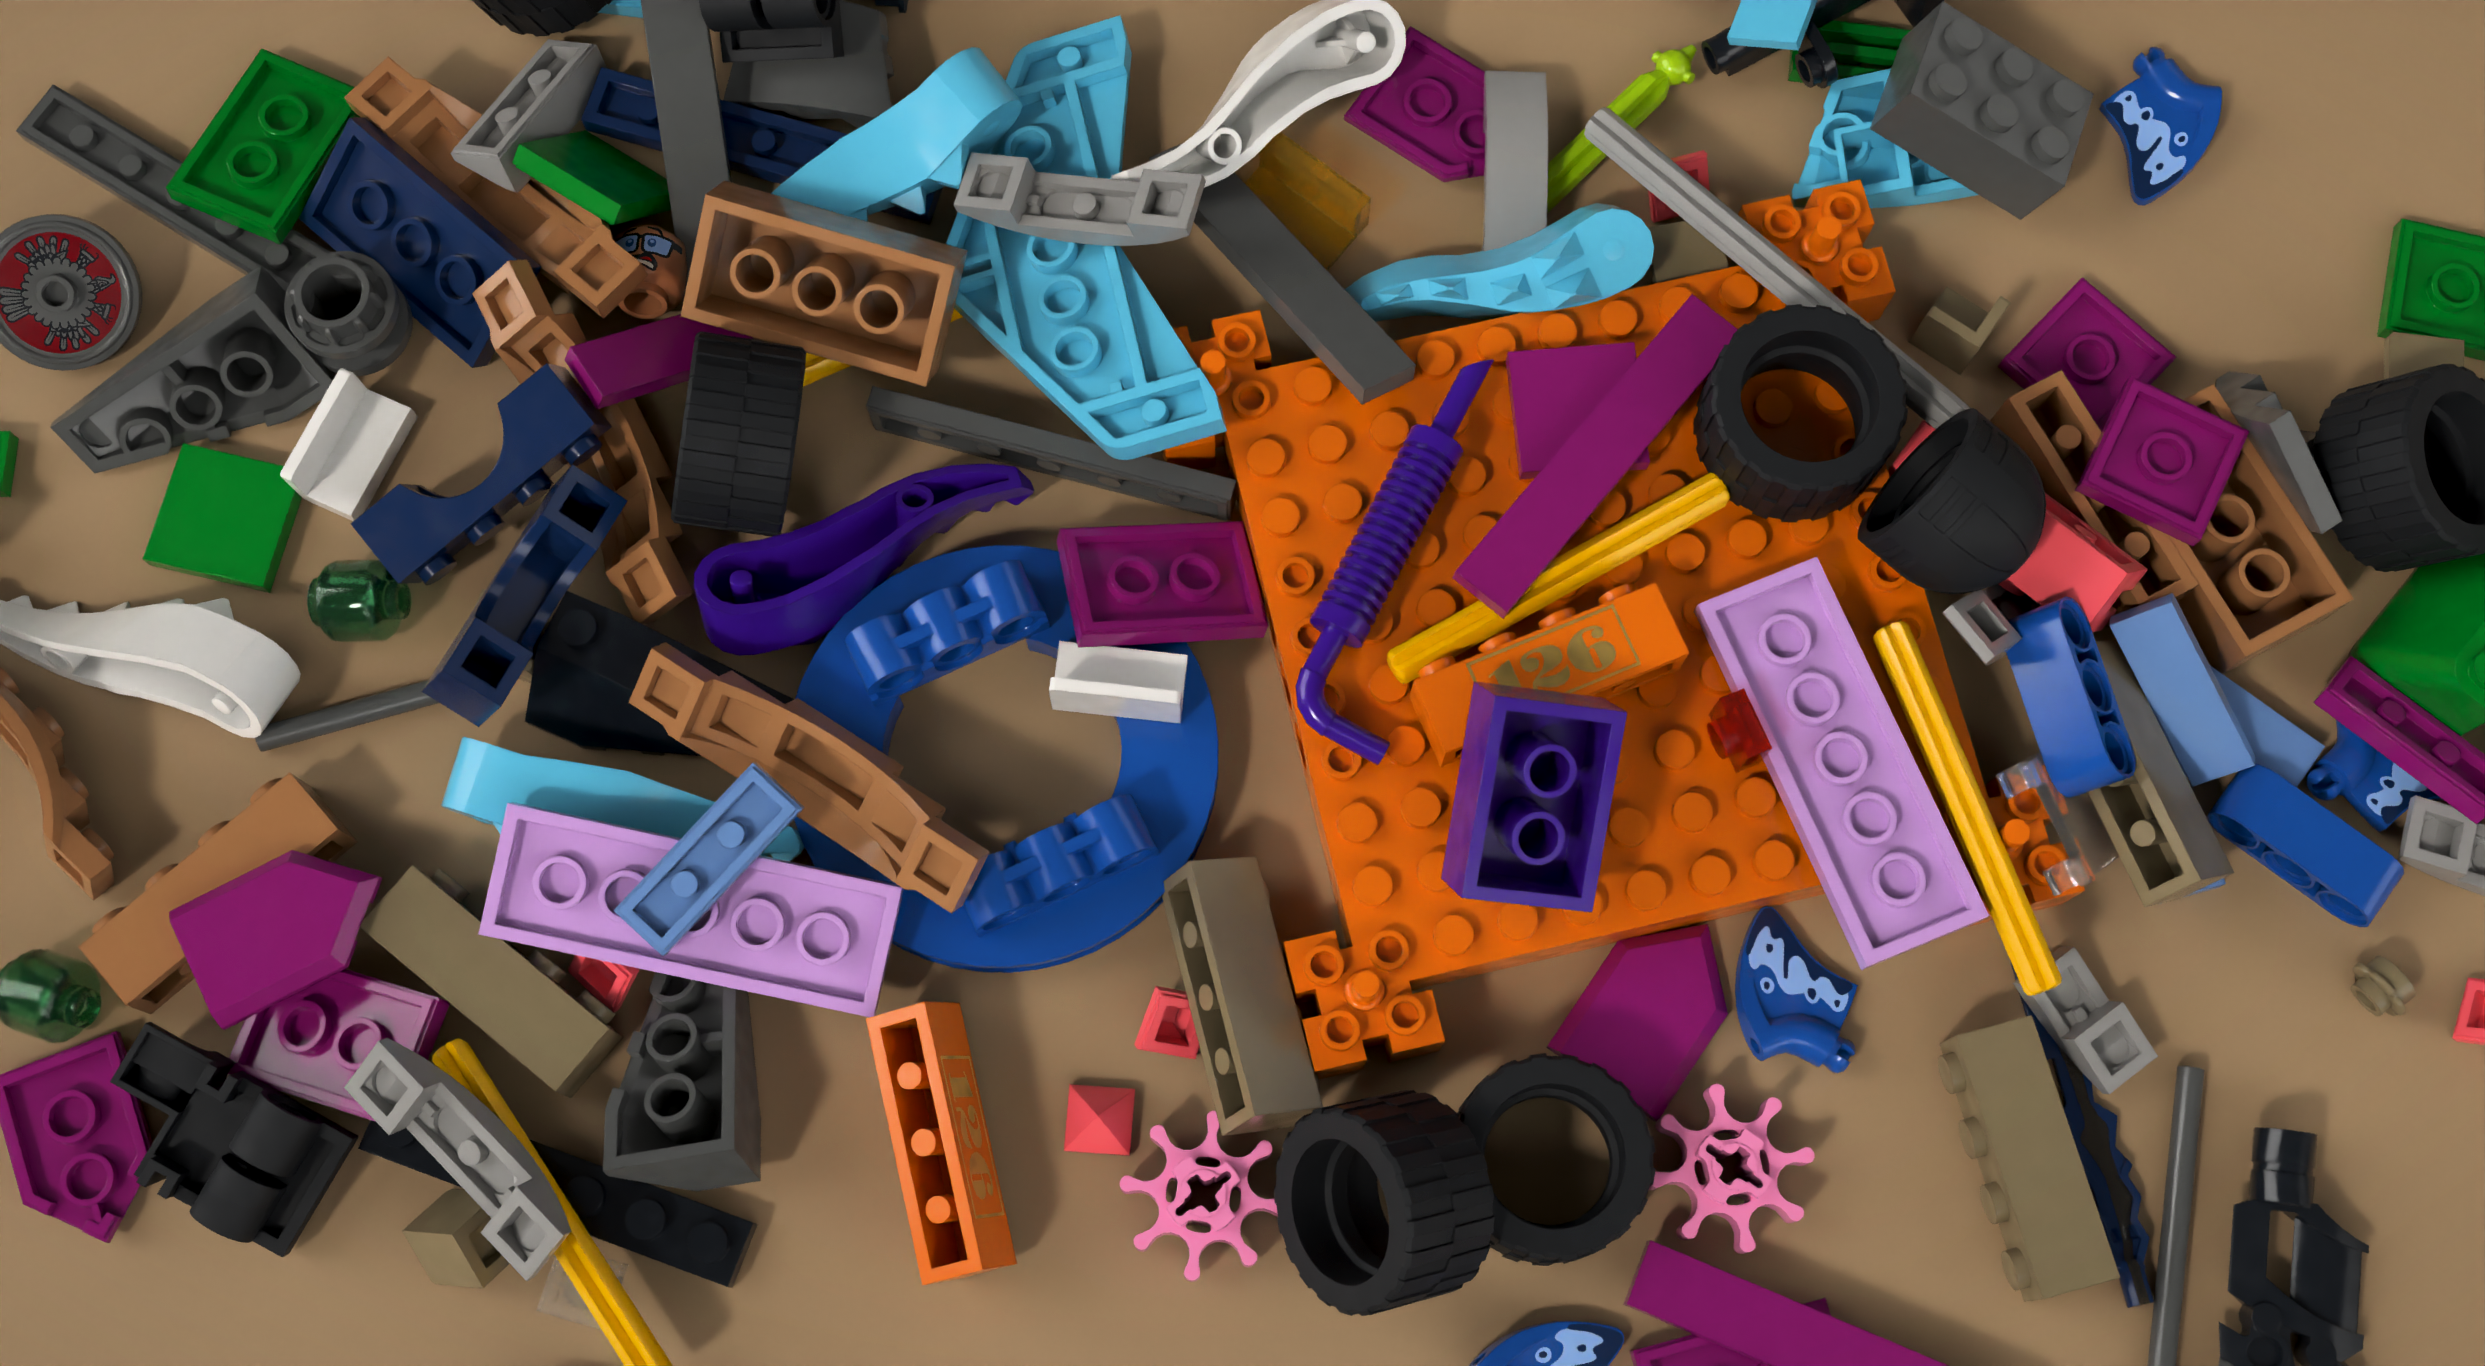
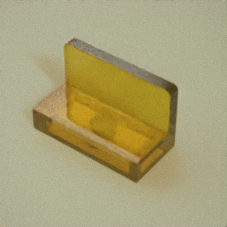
M1282 132L1273 137L1259 152V167L1245 184L1318 262L1329 271L1368 225L1371 197Z

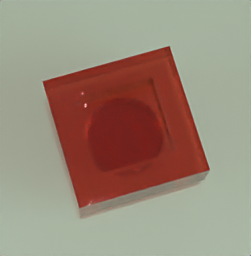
M1743 688L1719 698L1708 714L1711 722L1707 723L1708 735L1716 753L1721 759L1729 757L1736 773L1760 764L1772 750V746L1745 689Z

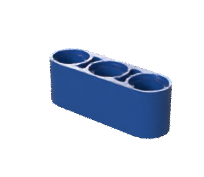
M2065 596L2008 619V622L2023 639L2006 653L2047 773L2058 792L2064 797L2072 798L2133 776L2136 769L2133 747L2092 629L2080 605L2074 599Z
M2255 763L2253 767L2238 771L2207 815L2209 823L2222 836L2327 912L2352 926L2368 927L2405 874L2401 864L2392 855L2282 776L2260 764Z

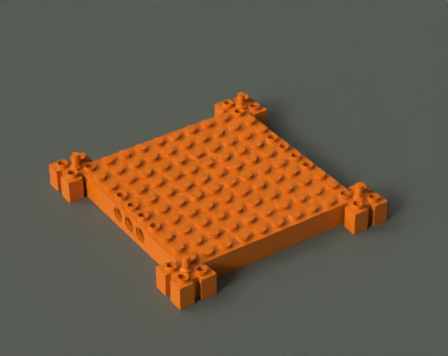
M1861 179L1813 189L1803 210L1797 211L1793 207L1790 195L1741 206L1738 215L1864 320L1870 322L1880 319L1896 289L1882 246L1870 249L1863 248V244L1875 223ZM1739 265L1623 290L1608 298L1577 307L1537 313H1518L1394 340L1416 364L1414 379L1363 405L1319 357L1271 367L1272 354L1260 310L1211 320L1212 338L1191 342L1187 325L1173 328L1197 367L1202 370L1216 392L1221 404L1227 431L1162 450L1163 460L1199 470L1216 466L1215 448L1224 447L1231 479L1236 480V500L1251 551L1269 625L1268 630L1347 947L1339 948L1335 930L1283 942L1286 970L1295 1003L1299 1004L1312 1000L1314 1002L1317 1016L1302 1019V1030L1314 1074L1317 1073L1319 1079L1363 1069L1367 1061L1364 1048L1384 1044L1388 1063L1439 1051L1445 1039L1433 991L1431 989L1412 994V990L1616 943L1618 940L1669 931L1759 910L1765 906L1771 907L1825 894L1694 613L1699 603L1815 557L1818 558L1989 914L1984 920L1970 926L1989 922L1992 920V916L1873 642V636L1876 634V631L1892 623L1905 621L1912 631L2032 910L2037 911L2062 905L2085 891L2070 841L2050 845L2045 826L2061 816V812L2046 767L2040 766L1997 776L1988 784H1984L1924 588L1901 576L1858 540V529L1867 509L1890 478L1886 464L1882 466L1865 491L1859 493L1850 505L1840 511L1835 510L1824 518L1813 521L1811 519L1798 520L1796 523L1781 522V519L1771 517L1765 519L1752 514L1753 511L1741 505L1738 507L1728 500V503L1722 509L1457 655L1455 660L1458 663L1480 654L1479 646L1495 636L1506 632H1514L1516 637L1520 638L1540 630L1538 623L1559 610L1574 607L1576 613L1579 614L1599 606L1598 598L1618 586L1634 583L1638 590L1655 582L1689 651V655L1678 671L1607 699V701L1625 710L1627 717L1592 912L1461 898L1441 879L1461 760L1440 767L1409 698L1414 680L1407 684H1401L1390 670L1386 658L1390 649L1479 601L1478 598L1452 577L1464 560L1534 480V478L1519 479L1506 367L1507 353L1511 351L1634 342L1636 358H1638L1692 294L1737 329L1744 324L1748 325L1754 321L1757 315L1769 310L1784 309L1787 306ZM1493 359L1494 361L1453 437L1463 449L1461 459L1455 470L1452 471L1450 480L1446 482L1444 491L1440 493V499L1435 504L1432 514L1429 515L1426 525L1423 526L1421 535L1417 537L1415 546L1411 548V554L1406 559L1403 569L1400 570L1398 579L1394 581L1392 590L1388 592L1386 602L1382 603L1380 613L1376 614V621L1373 625H1370V632L1362 647L1354 648L1344 645L1326 679L1324 688L1325 699L1337 714L1390 742L1381 762L1376 765L1331 739L1321 736L1306 723L1297 706L1295 686L1300 669L1303 668L1321 634L1310 623V618L1318 603L1322 601L1324 591L1328 590L1330 580L1334 579V573L1340 567V561L1342 557H1345L1348 546H1351V540L1357 534L1359 525L1363 523L1365 514L1369 512V507L1374 502L1376 493L1380 491L1383 480H1386L1389 469H1392L1393 461L1395 458H1398V452L1403 447L1411 427L1416 424L1431 426L1460 369L1476 362ZM1771 370L1750 378L1742 389L1741 403L1748 424L1757 437L1777 453L1799 461L1821 462L1841 457L1851 449L1855 441V427L1851 412L1841 395L1819 377L1799 370ZM1707 378L1648 447L1650 463L1647 470L1628 471L1556 557L1708 474L1704 463L1699 460L1696 450L1698 445L1697 438L1693 434L1694 418L1698 411L1696 404Z

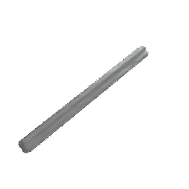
M1602 107L1589 119L1584 132L1586 139L1786 305L1802 304V306L1816 307V305L1832 307L1833 311L1845 315L1848 313L1860 319V323L1870 330L1874 329L1884 339L1883 343L1889 351L1894 352L1900 363L1899 369L1902 378L1906 379L1908 390L1906 405L1933 428L1937 429L1954 415L1971 408L1611 109Z

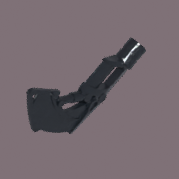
M2255 1127L2253 1130L2251 1160L2253 1162V1169H2251L2249 1199L2233 1205L2228 1292L2242 1304L2239 1310V1321L2242 1324V1331L2239 1334L2219 1322L2220 1357L2234 1366H2295L2290 1342L2291 1333L2298 1335V1342L2294 1347V1356L2302 1366H2348L2344 1361L2363 1350L2364 1335L2358 1334L2357 1328L2362 1252L2369 1253V1245L2342 1229L2318 1204L2313 1203L2315 1182L2313 1169H2315L2317 1149L2316 1134ZM2271 1211L2283 1212L2294 1221L2290 1298L2266 1277Z

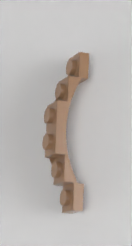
M389 56L344 97L357 115L370 120L542 266L540 272L566 294L572 292L603 319L648 276L642 263L613 240L610 226L607 222L533 177L521 191L513 192L504 189L454 161L451 155L454 147L483 114L454 98L426 79L414 78Z
M527 259L507 261L472 293L490 329V340L495 351L520 384L548 363L565 367L580 385L564 360L571 346L587 342L574 314H554ZM632 398L599 409L612 427L598 438L603 444L602 447L592 457L576 467L628 500L600 546L605 564V572L611 584L619 589L633 619L641 624L655 622L694 592L670 546L672 541L683 534L679 524L674 523L671 519L672 510L660 488V485L669 479L672 473L635 399Z
M666 642L651 648L628 703L661 723L669 736L736 778H739L753 762H757L805 807L797 815L798 818L853 853L903 889L918 891L950 913L955 912L964 905L990 851L943 822L941 819L946 808L899 778L904 768L903 765L799 698L784 704L732 670L717 676Z
M0 667V737L21 759L37 783L42 807L43 836L47 856L94 901L115 884L112 863L110 862L114 858V853L107 843L92 829L86 828L81 833L79 832L90 823L87 802L85 800L90 795L83 783L69 769L61 767L65 764L61 740L65 736L63 729L42 707L38 706L31 711L16 696L19 693L16 683Z

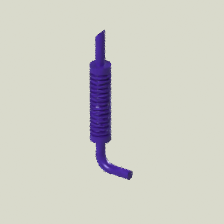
M1493 359L1476 362L1460 369L1431 426L1416 424L1411 427L1403 447L1398 452V458H1395L1393 461L1392 469H1389L1386 480H1383L1380 491L1376 493L1375 500L1369 507V512L1365 514L1363 523L1359 525L1357 534L1351 540V546H1348L1345 557H1342L1340 567L1334 573V579L1330 580L1328 590L1324 591L1322 601L1318 603L1310 618V623L1321 634L1303 668L1300 669L1295 686L1297 706L1306 723L1321 736L1331 739L1376 765L1381 762L1390 742L1337 714L1325 699L1324 688L1326 679L1344 645L1354 648L1362 647L1370 632V625H1373L1376 621V614L1380 613L1382 603L1386 602L1388 592L1392 590L1394 581L1398 579L1400 570L1403 569L1406 559L1411 554V548L1415 546L1417 537L1421 535L1423 526L1426 525L1429 515L1432 514L1435 504L1440 499V493L1444 491L1446 482L1450 480L1452 471L1455 470L1461 459L1463 449L1453 437L1494 361Z

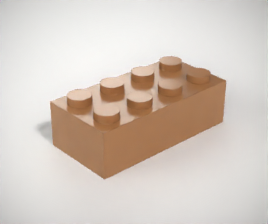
M724 180L705 194L680 317L768 342L803 347L806 353L926 387L940 368L968 250Z
M2214 384L2183 399L2241 427ZM2248 437L2201 540L2196 545L2191 546L2168 535L2199 584L2183 597L2178 604L2207 660L2213 668L2222 674L2324 621L2354 599Z

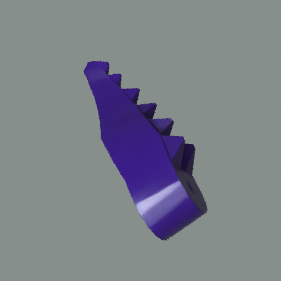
M988 463L950 465L912 474L882 487L861 501L849 505L821 521L800 529L761 540L734 543L715 549L701 560L694 572V590L705 632L713 645L723 652L738 656L757 655L789 646L816 643L837 624L844 614L853 609L871 590L883 583L897 567H901L907 557L934 533L945 534L960 517L971 511L989 512L996 502L1007 501L1013 505H1019L1034 493L1031 480L1014 466Z

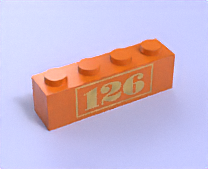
M1655 582L1638 590L1634 583L1618 586L1598 598L1599 606L1579 614L1576 613L1574 607L1559 610L1538 623L1540 630L1517 638L1514 632H1506L1481 644L1478 648L1480 654L1458 663L1454 656H1448L1418 671L1420 678L1413 681L1409 698L1440 767L1461 760L1474 681L1594 696L1607 700L1678 671L1689 655V651L1657 583Z
M924 1001L866 1018L922 1286L961 1279L1017 1264L960 1003Z

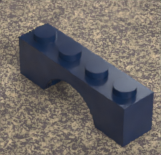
M546 363L497 403L503 423L502 450L492 472L477 487L458 496L445 497L422 485L398 484L351 523L398 584L421 583L423 581L427 586L443 578L457 565L456 560L453 558L455 554L470 542L474 546H478L495 536L506 524L501 518L519 502L525 507L540 499L554 485L550 479L552 475L567 463L571 466L580 465L602 447L603 444L598 438L612 426L600 410L596 409L588 395L565 367Z
M572 465L552 486L421 692L478 727L502 706L534 654L532 652L533 647L551 614L578 574L598 550L628 500L575 465Z

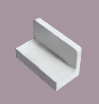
M340 368L281 470L280 476L304 500L354 521L366 511L418 416L410 407L367 389L353 372Z
M1059 641L1055 677L1050 678L1049 686L1052 710L1181 723L1188 655L1111 646L1078 648L1077 643Z

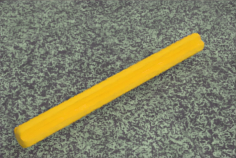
M1714 473L1704 475L1556 557L1504 619L1479 600L1390 649L1386 658L1390 670L1401 684L1411 682L1420 677L1418 671L1424 666L1444 657H1456L1722 509L1730 499L1726 485Z
M1905 621L1882 627L1876 631V634L1873 636V642L2023 991L2030 996L2051 990L2061 983V974L1912 631Z
M457 1038L440 1047L432 1055V1061L435 1066L468 1089L507 1126L533 1157L556 1193L567 1217L571 1232L554 1252V1255L624 1366H672V1363L468 1042Z

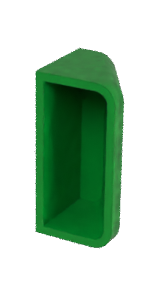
M2485 553L2416 567L2357 640L2350 652V656L2357 659L2459 736L2485 723Z

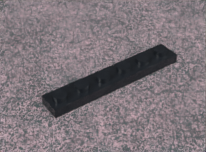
M370 1120L358 1149L461 1187L407 1128L388 1135L377 1122ZM530 1140L590 1236L723 1286L733 1288L758 1224L648 1183L609 1177L603 1172V1166Z

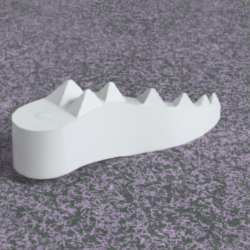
M1321 0L1290 15L1267 32L1251 48L1241 61L1204 124L1192 137L1176 149L1147 163L1111 176V179L1140 182L1143 169L1203 174L1206 180L1205 188L1229 177L1254 158L1273 137L1283 131L1303 113L1330 99L1377 85L1390 77L1401 63L1406 47L1405 27L1399 13L1382 0Z
M27 595L7 602L0 600V644L21 657L57 675L85 685L105 689L117 694L140 697L192 713L241 737L255 738L260 736L300 681L301 673L290 655L270 638L234 620L230 602L225 598L198 604H185L184 599L176 598L159 604L130 608L129 602H124L103 612L80 613L78 603L75 601L43 610L33 608Z

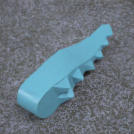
M971 47L947 59L911 94L867 124L840 138L785 180L771 194L867 222L869 215L894 206L922 215L926 213V195L943 187L959 190L971 152L985 154L1014 124L1020 115L1023 105L980 48Z
M1595 203L1580 207L1535 234L1504 247L1463 255H1430L1400 260L1362 276L1345 290L1375 322L1409 316H1447L1490 320L1518 313L1554 311L1599 301L1633 286L1644 277L1652 264L1654 244L1651 231L1641 218L1628 210L1614 205Z
M462 737L441 806L477 821L493 825L499 834H501L507 803L514 802L682 838L715 802L626 770L523 755L482 741ZM787 826L761 855H771L772 858L791 862L804 849L798 830Z

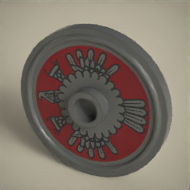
M46 214L30 217L11 225L0 233V343L7 350L32 365L51 370L65 371L83 369L98 364L114 355L126 344L140 318L142 287L132 258L114 236L88 220L64 214Z

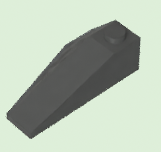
M261 265L209 299L54 420L50 428L94 473H99L168 454L170 448L180 446L183 443L188 444L206 438L213 442L231 437L232 431L265 422L267 427L287 422L322 400L336 375L317 360L315 354L307 349L292 333L284 312L286 292Z
M655 972L649 987V992L653 998L641 1031H633L626 1051L631 1058L620 1088L612 1089L605 1108L603 1172L609 1177L690 1191H702L761 1181V1117L748 992Z

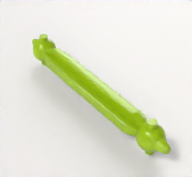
M1689 45L1680 50L1670 49L1663 53L1656 51L1651 58L1656 63L1655 70L1640 75L1606 108L1611 109L1635 129L1666 99L1670 86H1676L1683 82L1691 84L1694 81L1695 74L1691 72V62L1697 51L1696 47ZM1585 129L1548 163L1547 213L1607 156L1586 139L1584 135Z

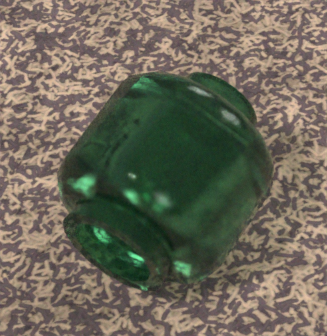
M337 560L325 566L319 577L312 580L307 594V606L312 622L320 627L333 641L382 642L392 637L397 632L401 620L408 617L411 610V593L407 584H398L380 560Z
M32 949L10 961L0 971V1020L14 1031L48 1043H64L79 1035L86 1027L91 1025L100 1012V981L95 969L84 961L49 949Z

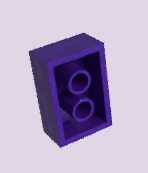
M1474 681L1441 879L1461 898L1592 912L1627 712L1601 697Z

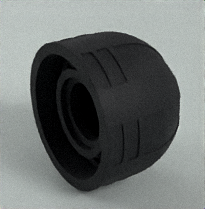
M1974 408L1966 409L1954 415L1933 431L1891 475L1867 509L1858 529V540L1901 576L1922 588L1947 594H1965L1992 587L2014 574L2027 561L2038 544L2046 513V500L2042 480L2032 460L2016 442Z

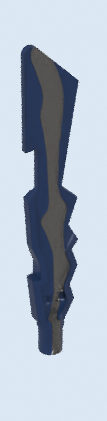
M2011 963V966H2012V969H2013V973H2014V976H2015V980H2018L2017 974H2016V972H2015V970H2014V967H2013V965H2012V963ZM2020 995L2025 1015H2032L2046 1058L2047 1060L2052 1059L2064 1100L2063 1109L2120 1275L2119 1281L2126 1306L2130 1308L2153 1303L2154 1299L2144 1264L2150 1238L2138 1220L2141 1195L2128 1177L2132 1164L2115 1147L2117 1115L2094 1102L2092 1082L2054 1041Z

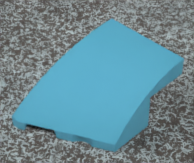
M1891 68L1839 79L1831 84L1823 105L1824 115L1821 123L1815 127L1810 140L1809 155L1798 184H1794L1792 189L1794 206L1804 208L1813 189L1861 179L1870 208L1913 206L1971 197L1978 194L1870 130Z

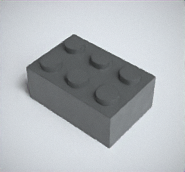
M1942 1L1902 38L1870 130L2021 220L2065 187L2094 94Z

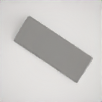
M548 39L451 152L454 161L504 189L513 192L521 191L532 177L516 168V165L512 163L519 143L568 134L582 118L601 67L607 68L597 45Z

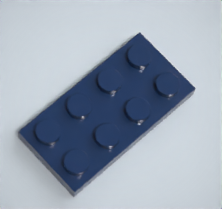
M366 117L349 118L299 217L303 223L336 251L361 253L378 262L405 296L410 306L412 317L472 368L487 366L495 353L490 340V329L472 293L509 260L527 259L536 277L542 267Z

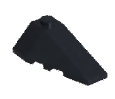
M566 591L536 648L525 722L583 749L606 751V748L635 750L641 751L643 754L664 756L665 753L701 756L669 736L661 723L628 703L651 648L665 642L717 676L732 670L784 704L794 699L623 614Z

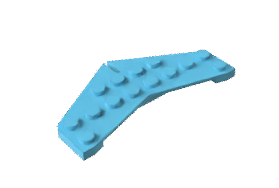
M1121 15L1030 43L1016 54L1006 83L1020 99L1023 106L1014 124L985 154L1026 157L1031 162L1035 172L1111 179L1112 175L1122 172L1132 52ZM957 212L946 244L968 250L954 308L1109 456L1119 460L1135 459L1227 431L1221 404L1216 392L1202 370L1197 367L1120 246L1079 244L1041 238L1001 228Z

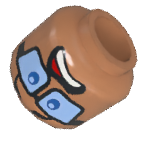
M652 224L630 227L618 233L613 240L641 262L648 274L618 304L621 310L636 318L653 319L677 308L684 299L687 261L684 243L671 232Z

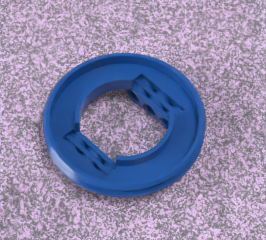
M1015 545L967 548L920 562L890 577L871 590L853 609L844 614L827 634L809 663L800 682L795 699L799 698L888 756L891 737L896 722L904 708L900 695L1026 639L1030 651L1042 653L1056 659L1059 641L1077 643L1059 552L1051 549ZM1187 642L1111 646L1188 655L1181 723L1114 716L1121 737L1122 750L1119 777L1111 799L1093 806L1079 816L1074 812L1064 817L1063 823L1045 828L1027 837L1020 843H1016L1015 840L1003 845V851L988 855L964 905L953 913L948 912L916 890L903 889L892 939L894 945L928 961L958 969L1002 973L1039 970L1073 961L1103 948L1140 924L1163 902L1162 895L1165 892L1163 881L1187 862L1192 861L1198 851L1210 820L1218 781L1219 750L1215 711L1208 685L1199 663ZM797 816L794 819L802 843L815 867L896 884Z

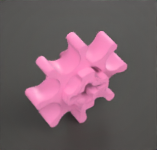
M1713 1084L1703 1092L1704 1100L1709 1108V1120L1702 1130L1693 1131L1684 1128L1671 1114H1666L1657 1120L1655 1124L1656 1130L1672 1137L1679 1144L1681 1162L1678 1168L1671 1173L1655 1172L1654 1182L1649 1187V1190H1655L1668 1184L1683 1188L1689 1195L1691 1212L1688 1219L1676 1230L1679 1239L1689 1240L1694 1238L1698 1233L1701 1221L1707 1215H1718L1725 1218L1733 1229L1734 1251L1738 1254H1745L1753 1251L1756 1247V1243L1749 1230V1219L1758 1207H1768L1775 1210L1786 1223H1794L1803 1218V1208L1786 1201L1780 1194L1777 1187V1178L1780 1171L1786 1165L1804 1166L1814 1160L1815 1154L1809 1147L1802 1148L1793 1153H1783L1770 1144L1767 1137V1125L1769 1120L1782 1108V1103L1779 1099L1771 1097L1763 1101L1756 1118L1752 1122H1739L1733 1119L1726 1111L1724 1106V1087L1720 1084ZM1719 1133H1729L1732 1138L1729 1140H1718L1713 1136ZM1730 1155H1734L1739 1160L1735 1166V1171L1742 1179L1736 1178L1724 1183L1719 1178L1723 1167L1716 1161V1158L1722 1160ZM1695 1167L1697 1170L1698 1180L1695 1173ZM1730 1197H1740L1745 1202L1741 1205H1728L1726 1201Z
M1210 1111L1207 1114L1208 1133L1206 1139L1200 1146L1192 1150H1183L1175 1147L1170 1142L1162 1125L1153 1126L1150 1130V1138L1166 1155L1167 1163L1164 1171L1159 1177L1151 1181H1141L1129 1175L1122 1177L1120 1180V1188L1124 1194H1146L1156 1201L1159 1208V1216L1153 1227L1134 1237L1135 1248L1140 1252H1145L1157 1238L1163 1235L1180 1237L1187 1244L1190 1253L1184 1270V1277L1190 1282H1195L1199 1279V1258L1201 1252L1214 1242H1224L1231 1245L1237 1250L1243 1266H1254L1257 1261V1253L1247 1246L1241 1237L1240 1227L1242 1221L1247 1215L1255 1211H1265L1278 1217L1275 1200L1258 1197L1252 1192L1248 1184L1250 1169L1256 1163L1266 1160L1271 1156L1273 1150L1271 1143L1266 1140L1260 1141L1256 1148L1244 1157L1227 1155L1221 1150L1217 1142L1220 1126L1216 1111ZM1208 1160L1216 1162L1220 1166L1207 1167L1198 1165L1196 1162ZM1224 1177L1230 1178L1222 1184L1221 1189L1215 1195V1202L1218 1207L1216 1210L1209 1213L1201 1205L1193 1210L1189 1209L1182 1216L1177 1215L1180 1210L1185 1208V1204L1192 1197L1189 1186L1192 1182L1198 1180L1201 1185L1207 1187L1214 1182L1218 1183ZM1173 1180L1177 1182V1191L1174 1201L1170 1203L1166 1200L1168 1185ZM1234 1190L1240 1192V1205L1236 1212H1232L1229 1207L1230 1195ZM1191 1224L1207 1226L1211 1231L1207 1233L1188 1230L1187 1226Z

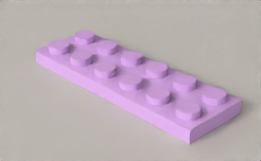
M1812 558L1699 603L1694 613L1860 969L1864 970L1987 918L1989 914L1818 558Z
M507 803L478 935L865 1017L876 1016L903 894V888L899 885L760 855L669 953L662 956L613 910L681 838L524 804Z

